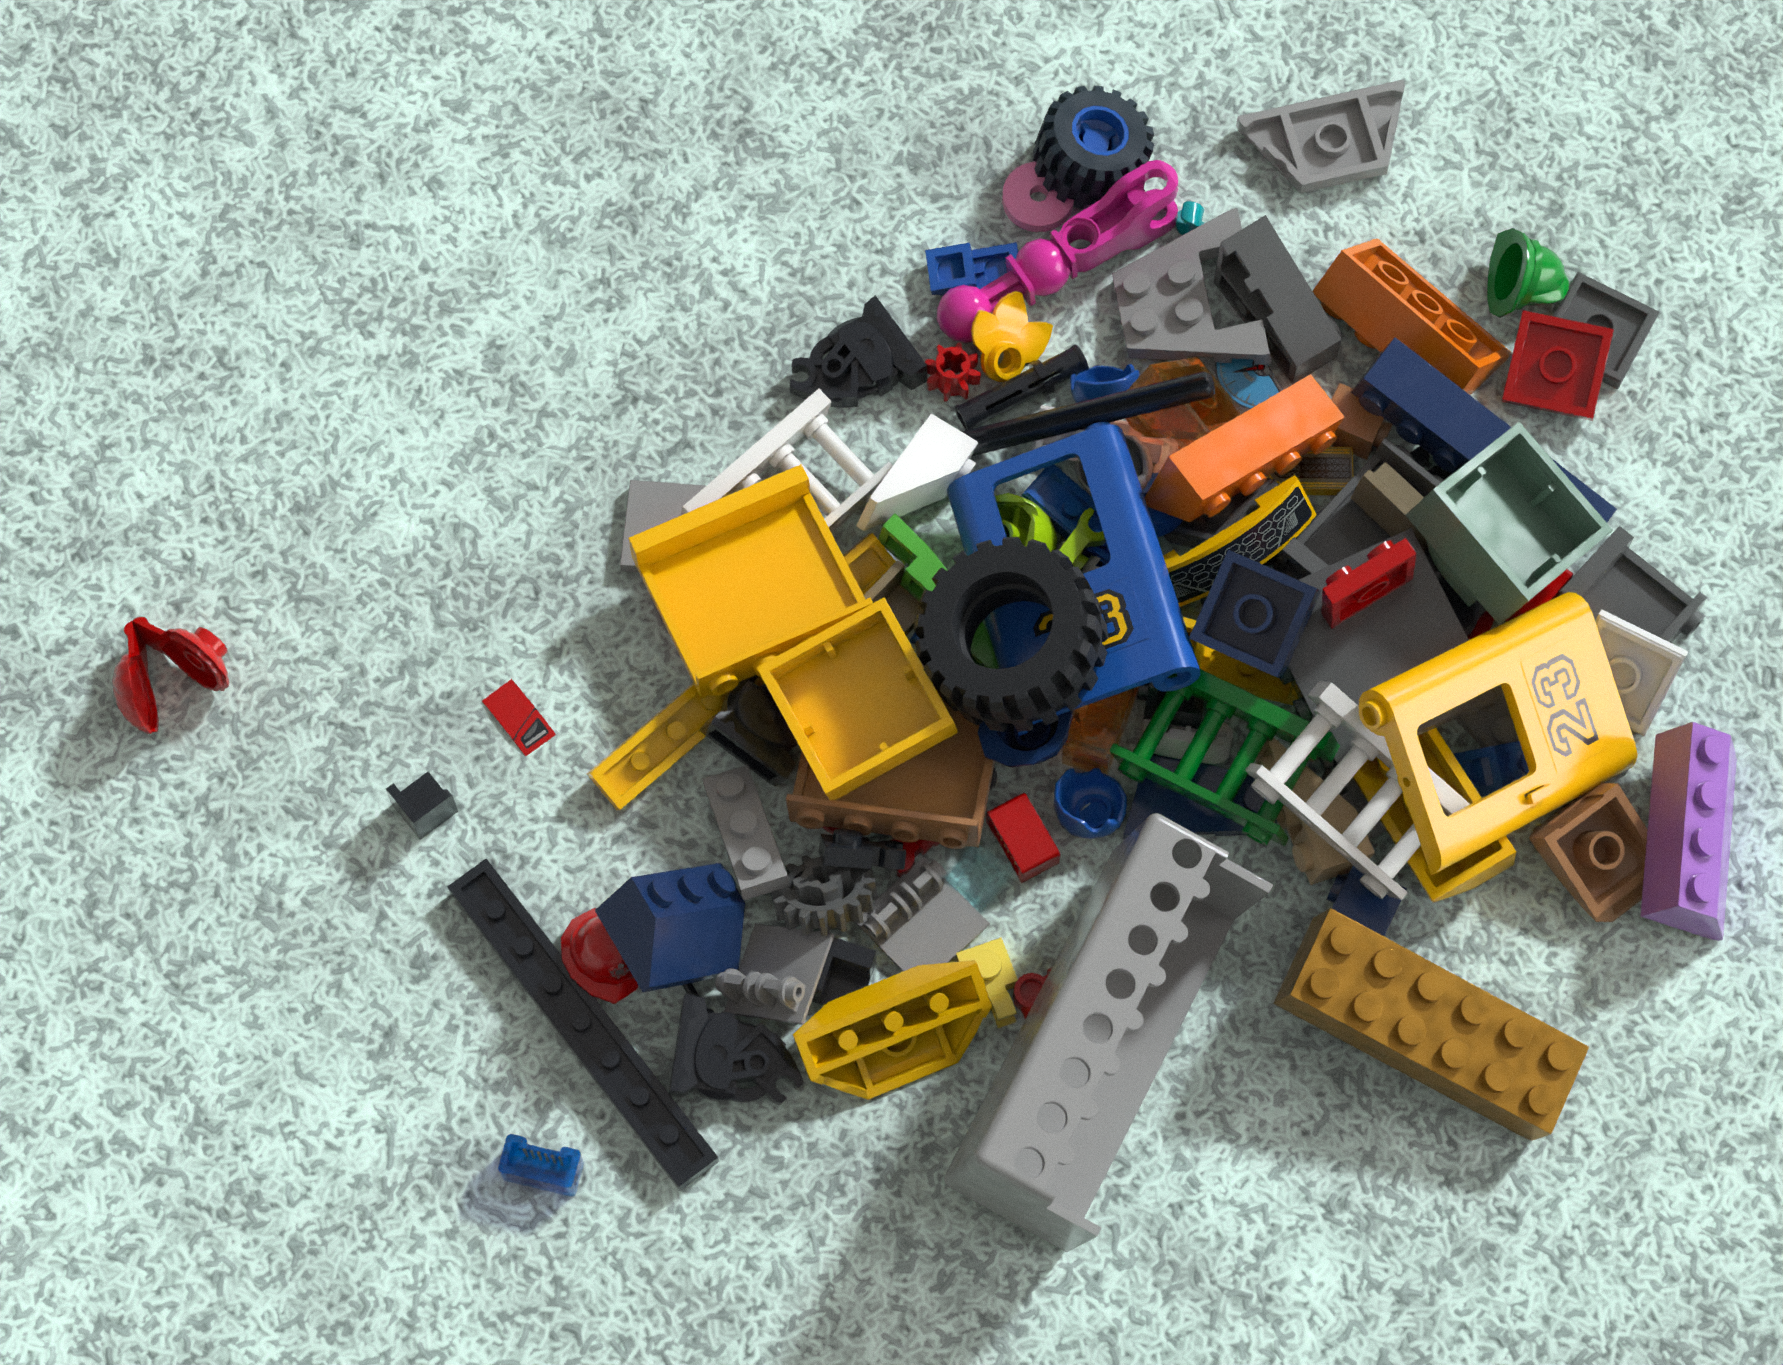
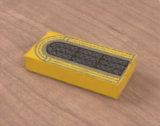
M1328 447L1317 455L1311 450L1301 456L1302 460L1289 472L1279 475L1276 471L1266 478L1275 479L1279 485L1295 475L1306 495H1337L1354 477L1352 447Z

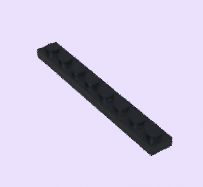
M484 859L448 885L447 888L456 902L678 1190L681 1191L717 1164L719 1158L594 996L589 995L570 977L562 962V956L490 862Z

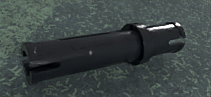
M1073 345L1071 348L1044 362L1036 360L1030 363L1029 369L994 386L960 405L954 406L956 415L965 431L973 429L1041 393L1047 396L1055 392L1054 387L1070 379L1072 374L1077 375L1084 370H1088L1087 360L1078 345Z

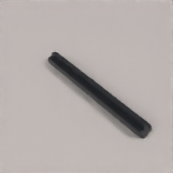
M1199 372L962 432L978 442L972 456L1085 429L1097 422L1110 423L1212 398L1215 394V386L1210 373Z

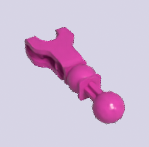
M1152 160L1121 177L1099 201L1067 220L1059 232L1055 229L1051 231L1050 240L1039 238L1027 242L1019 250L1015 259L1011 254L1005 257L1007 273L981 289L968 285L949 289L941 298L936 313V320L942 332L953 341L973 342L971 329L978 310H984L993 314L994 307L999 300L1014 291L1021 292L1028 305L1032 306L1036 304L1035 295L1045 297L1057 293L1066 284L1069 276L1071 279L1078 277L1077 272L1089 271L1123 251L1140 249L1170 232L1175 227L1178 218V208L1174 201L1178 192V175L1175 169L1161 160ZM1153 177H1161L1167 183L1166 187L1162 190L1152 189L1146 192L1144 190L1145 182ZM1162 209L1166 211V216L1163 219L1152 220ZM1079 239L1091 243L1089 247L1084 249L1073 248L1070 244Z

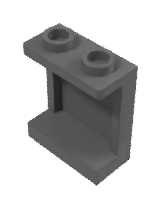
M1618 526L1559 592L1558 596L1567 592H1573L1583 597L1588 603L1595 621L1602 609L1670 643L1680 633L1688 638L1705 618V615L1700 610L1708 598L1701 592L1694 598L1690 597L1632 551L1629 546L1634 537L1621 526Z

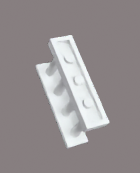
M817 389L682 507L681 515L760 482L761 478L758 475L770 465L775 469L780 467L783 471L802 464L793 455L795 449L792 446L805 435L809 440L814 438L860 486L840 504L802 464L809 478L810 493L818 508L827 516L824 520L832 533L869 500L893 465L888 462L877 473L873 474L827 426L829 420L826 416L832 401L820 389Z
M1319 681L1307 695L1318 705L1313 710L1316 716L1270 771L1263 765L1249 764L1245 771L1255 779L1251 787L1271 804H1274L1277 800L1283 803L1364 875L1359 881L1374 895L1383 899L1387 894L1390 897L1402 900L1408 892L1395 882L1393 878L1421 846L1414 823L1378 866L1357 848L1403 792L1398 784V776L1385 737L1374 734L1363 725L1359 717L1358 705L1332 682ZM1341 725L1354 737L1350 741L1352 748L1305 803L1284 783L1331 727L1337 729ZM1377 757L1390 768L1386 773L1388 780L1347 829L1340 834L1321 817V814L1367 759L1373 761ZM1428 767L1444 815L1449 816L1470 805Z

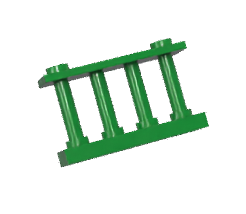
M1200 669L1199 678L1191 685L1175 691H1166L1133 752L1113 743L1109 752L1120 764L1117 770L1128 778L1139 783H1143L1145 778H1148L1244 826L1242 833L1257 843L1267 846L1270 840L1285 847L1289 838L1282 827L1275 823L1284 806L1283 803L1277 800L1274 804H1271L1264 800L1256 814L1234 803L1233 800L1248 775L1245 769L1250 763L1255 762L1267 740L1272 741L1274 736L1289 742L1290 747L1310 722ZM1174 673L1167 678L1177 677V674ZM1193 695L1207 702L1205 708L1208 712L1173 773L1151 762L1150 759L1183 700L1189 701ZM1234 715L1248 722L1246 728L1249 730V733L1214 793L1191 782L1222 724L1225 720L1230 721ZM1328 731L1284 783L1291 791L1295 787L1308 761L1314 762L1316 757H1319L1330 763L1332 762L1340 747L1332 732Z

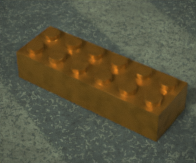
M1332 908L1312 919L1273 1003L1531 1141L1552 1134L1589 1049V1046Z

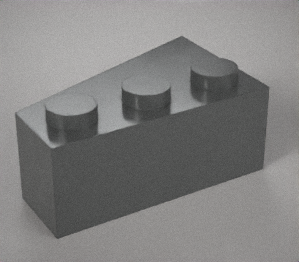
M1267 216L1261 217L1220 243L1213 282L1244 323L1263 320L1270 356L1292 385L1337 358L1342 340L1340 329L1336 322L1325 313Z

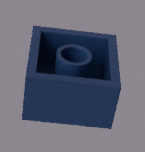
M1228 549L1189 639L1272 676L1283 679L1322 590Z

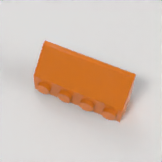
M1378 238L1341 250L1313 289V293L1321 301L1324 311L1336 319L1344 320L1355 330L1356 338L1367 347L1376 348L1381 352L1395 337L1469 395L1473 394L1512 355L1510 350Z
M1310 374L1168 456L1144 497L1146 504L1149 508L1188 522L1204 513L1208 517H1212L1222 511L1231 502L1230 498L1242 492L1244 496H1248L1259 489L1266 482V477L1277 471L1279 475H1283L1292 470L1302 460L1301 456L1312 450L1317 455L1330 447L1336 441L1337 436L1334 433L1345 417Z

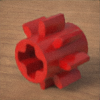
M960 342L955 347L945 349L939 344L937 346L936 360H925L927 374L931 375L927 379L928 391H933L938 388L943 393L944 402H947L950 396L957 395L966 400L969 393L968 385H980L981 373L974 370L978 365V355L975 353L968 356L962 350Z

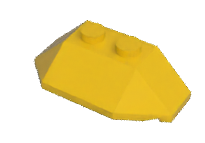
M975 960L918 965L829 1001L792 1035L810 1081L821 1085L825 1084L837 1090L869 1100L957 1064L974 1038L983 1018H986L991 1010L992 1004Z

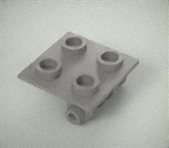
M924 856L913 865L907 874L902 875L873 902V912H862L864 922L861 924L856 923L902 971L918 965L949 963L956 956L957 952L962 951L990 925L944 878L947 875L945 869L935 860L930 863Z
M755 923L739 970L729 968L719 973L716 977V989L728 999L724 1012L739 1016L804 1024L834 934L828 933L827 936H822L820 931L812 930L806 936L802 935L801 929L794 928L788 930L786 927Z

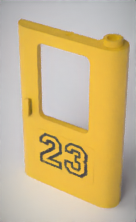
M1573 592L1564 593L1363 692L1359 698L1358 707L1361 722L1374 734L1385 737L1398 776V784L1407 802L1431 875L1592 790L1601 783H1605L1631 769L1637 761L1636 744L1593 613L1583 597ZM1501 684L1529 772L1518 780L1446 816L1442 811L1417 736V729L1424 722ZM1535 790L1534 792H1532V793L1528 794L1526 797H1524L1525 794H1527V793H1529V792Z

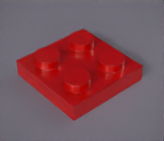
M1523 310L1502 402L1593 421L1614 329Z
M1406 538L1396 544L1389 540L1378 545L1368 553L1367 562L1353 570L1350 566H1345L1326 579L1325 583L1327 586L1322 588L1321 613L1331 629L1413 580L1417 553Z

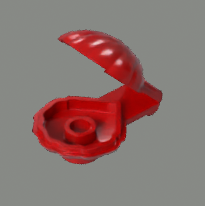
M137 617L125 625L124 633L128 638V653L121 656V660L115 667L112 679L113 694L124 718L139 731L151 734L152 732H158L159 727L155 695L148 673L146 644L165 654L186 675L202 687L213 691H225L229 687L228 672L222 659L228 651L225 644L211 631L203 627H198L194 633L181 628H170L164 631L150 624L145 617Z

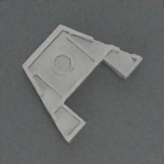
M1238 208L1230 209L1112 273L1129 358L1187 361L1188 356L1214 357V361L1220 363H1232L1233 358L1253 359L1254 364L1260 365L1272 363L1262 319L1218 330L1215 329L1201 262L1218 258L1220 243L1242 230Z

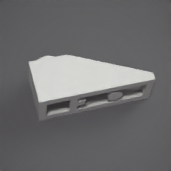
M931 413L869 498L856 526L865 531L887 522L894 513L900 517L944 499L947 496L949 484L973 472L977 463L970 460L978 442Z

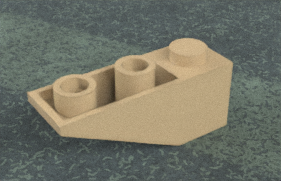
M1275 738L1272 741L1267 740L1255 764L1263 765L1270 771L1286 752L1287 748ZM1306 766L1292 792L1306 803L1322 784L1323 780ZM1338 794L1321 814V817L1342 834L1357 817L1358 812ZM1284 805L1277 817V822L1283 829H1287L1293 843L1292 854L1295 864L1301 872L1306 873L1310 885L1337 877L1338 874L1344 875L1349 873L1353 864ZM1367 835L1357 848L1370 859L1375 854V851Z

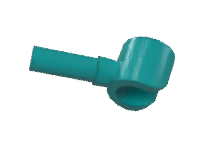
M1192 201L1183 203L1182 210L1178 211L1176 228L1179 234L1184 235L1205 223L1202 222L1203 206Z

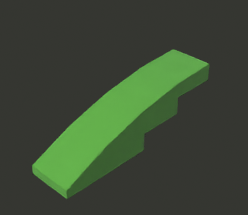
M896 513L882 526L878 540L907 567L900 585L920 601L925 590L933 591L936 585L932 577L940 568L948 571L931 548ZM981 622L971 644L972 660L980 666L999 669L989 634L985 625Z

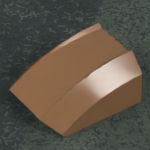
M1601 783L1592 790L1580 795L1542 824L1536 826L1529 836L1530 841L1555 876L1596 922H1613L1642 900L1648 829L1618 783Z

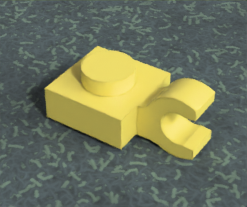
M1002 937L957 952V962L971 960L977 962L992 1004L991 1012L997 1028L1016 1023L1014 1015L1017 1013L1007 990L1014 988L1018 979Z

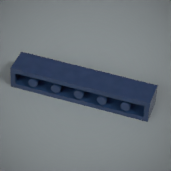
M1395 337L1381 351L1351 391L1353 395L1359 398L1360 405L1366 411L1375 416H1382L1396 427V432L1402 439L1411 444L1421 446L1432 455L1433 461L1441 469L1449 473H1455L1512 428ZM1553 460L1607 523L1617 508Z

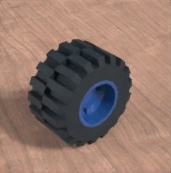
M1095 85L1092 91H1088L1085 86L1075 88L1073 94L1069 91L1062 93L1058 101H1053L1050 105L1034 144L1033 161L1037 162L1034 169L1037 177H1045L1043 186L1047 191L1055 190L1058 193L1056 198L1063 203L1068 198L1074 200L1073 207L1083 209L1084 205H1092L1099 201L1121 177L1149 162L1154 148V143L1151 142L1154 137L1153 127L1146 126L1149 120L1144 111L1138 112L1136 110L1138 104L1131 98L1127 101L1120 97L1121 92L1113 89L1112 93L1104 91V86Z

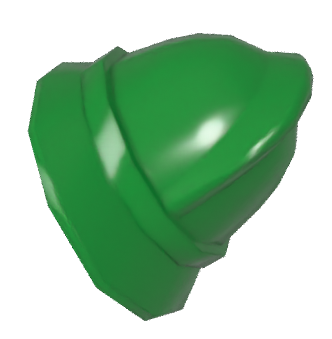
M1515 228L1497 234L1490 256L1487 277V301L1490 313L1502 318L1514 310L1522 309L1524 306L1539 303H1556L1565 299L1569 290V280L1564 271V265L1556 253L1540 245L1538 240L1529 239L1525 233Z

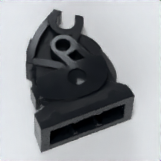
M875 295L864 304L862 317L847 320L835 327L827 337L820 340L814 346L810 358L799 357L792 359V373L805 372L809 375V378L803 382L790 379V393L806 400L817 389H820L832 401L830 407H858L860 398L871 394L881 397L891 391L898 382H901L910 390L926 383L928 379L927 364Z
M754 675L739 682L733 690L726 694L721 711L709 718L699 731L741 763L748 765L749 769L773 786H777L788 779L796 765L787 752L798 743L766 684L764 683L760 687L756 685L754 681L759 676Z
M684 994L669 1086L671 1097H684L694 1090L698 1095L711 1101L748 1103L766 1095L773 1103L781 1105L787 1097L777 1091L776 1081L781 1078H787L793 1083L796 1090L804 1082L794 1059L786 1048V1043L776 1033H773L761 1022L757 1026L736 1019V1014L721 1012L717 1014L712 1012L707 1014L705 998ZM750 1081H753L756 1084L754 1087L749 1089H741L737 1087V1084L739 1083H745Z

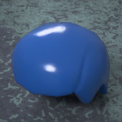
M1127 364L1124 370L1111 366L1097 365L1077 375L1072 374L1070 377L1072 398L1075 403L1138 388L1140 387L1139 370H1135L1132 364Z
M1070 768L1055 783L1053 807L1062 828L1071 835L1085 839L1101 838L1111 835L1120 828L1126 817L1127 796L1116 779L1102 773L1098 768H1093L1091 771L1077 773L1073 768Z

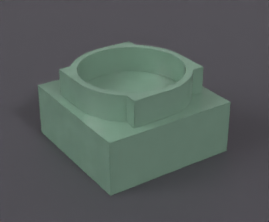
M1520 422L1435 487L1405 515L1427 540L1431 558L1444 579L1468 607L1475 601H1479L1499 625L1613 531Z

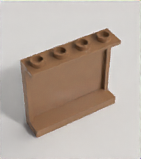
M938 692L956 725L958 733L837 800H830L827 797L802 752L793 794H787L786 797L789 820L808 829H820L826 826L856 830L861 832L863 836L870 833L891 835L894 839L902 842H916L920 839L939 842L941 845L951 849H962L966 846L979 848L995 761L986 758L978 736L979 725L967 721L959 710L954 711Z

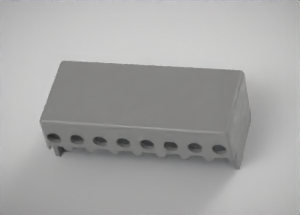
M1151 814L1112 851L944 1176L945 1184L949 1188L1065 1252H1069L1096 1238L1102 1227L1085 1219V1216L1233 921L1269 894L1273 884L1228 860L1229 852L1161 814Z

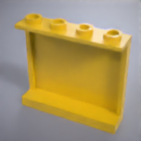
M802 464L628 538L632 559L701 699L711 694L716 696L726 694L733 690L739 682L754 675L761 677L757 670V667L873 604L871 597L865 599L810 493L809 478Z

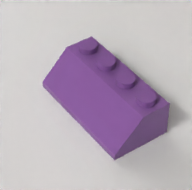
M1690 722L1655 736L1640 916L1717 941L1723 940L1737 763L1732 738L1727 733Z

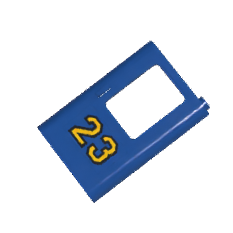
M1097 422L1088 426L1085 431L969 473L949 484L947 495L964 552L968 556L978 551L977 543L991 540L994 546L1002 545V539L1007 537L994 496L995 488L998 485L1070 458L1081 460L1111 558L1106 565L1083 573L1103 610L1102 617L1107 624L1108 639L1102 642L1107 651L1104 666H1094L1093 668L1099 679L1091 691H1087L1084 688L1081 690L1078 696L1082 702L1075 709L1152 682L1157 690L1175 691L1191 685L1199 678V665L1122 428L1108 422ZM1014 602L997 608L984 619L998 668L1003 669L1017 666L1033 657L1042 648L1052 627L1053 615L1048 607L1035 602ZM1174 673L1177 674V677L1167 678ZM1065 706L1056 712V715L1058 716L1070 710ZM1040 719V720L1034 721V722H1032V723H1033V725H1034V724H1036V723H1038V722H1041V721H1043V720ZM1027 731L1018 732V735L1021 736V735L1026 734V733H1028V732H1027Z

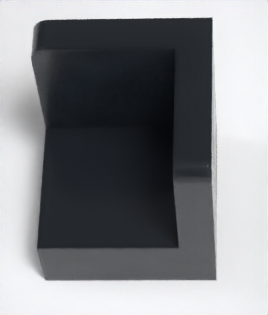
M426 772L401 792L394 783L386 788L392 806L420 840L458 812L453 795L448 789L443 790L429 772Z
M834 937L812 1002L825 1005L829 1001L868 986L876 965V950Z

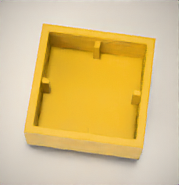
M885 597L757 667L822 789L830 800H837L958 733L953 719L933 683L923 670V665Z

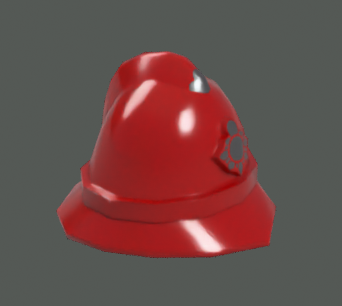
M593 908L572 919L561 937L562 962L570 977L589 995L616 1004L636 991L639 985L596 914V908Z

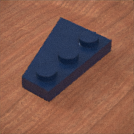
M1153 754L1150 759L1151 762L1173 773L1181 760ZM1201 763L1191 782L1215 793L1228 769ZM1247 775L1233 802L1257 814L1265 799L1251 787L1255 779ZM1145 778L1143 783L1138 782L1123 839H1126L1143 821L1154 813L1163 815L1197 835H1244L1242 833L1244 826Z

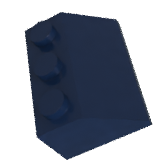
M722 863L631 877L595 909L596 914L643 993L714 979L719 973L729 968L739 970L745 901H743L736 888L733 876L725 870Z

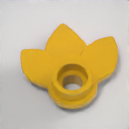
M1014 291L1001 298L994 307L993 314L984 310H978L972 323V340L976 348L982 353V370L988 378L997 382H1005L1019 375L1026 363L1039 359L1052 333L1053 325L1041 321L1028 322L1024 297L1019 291ZM1003 352V354H1004L1003 360H1002V362L998 365L999 356H1000V354Z

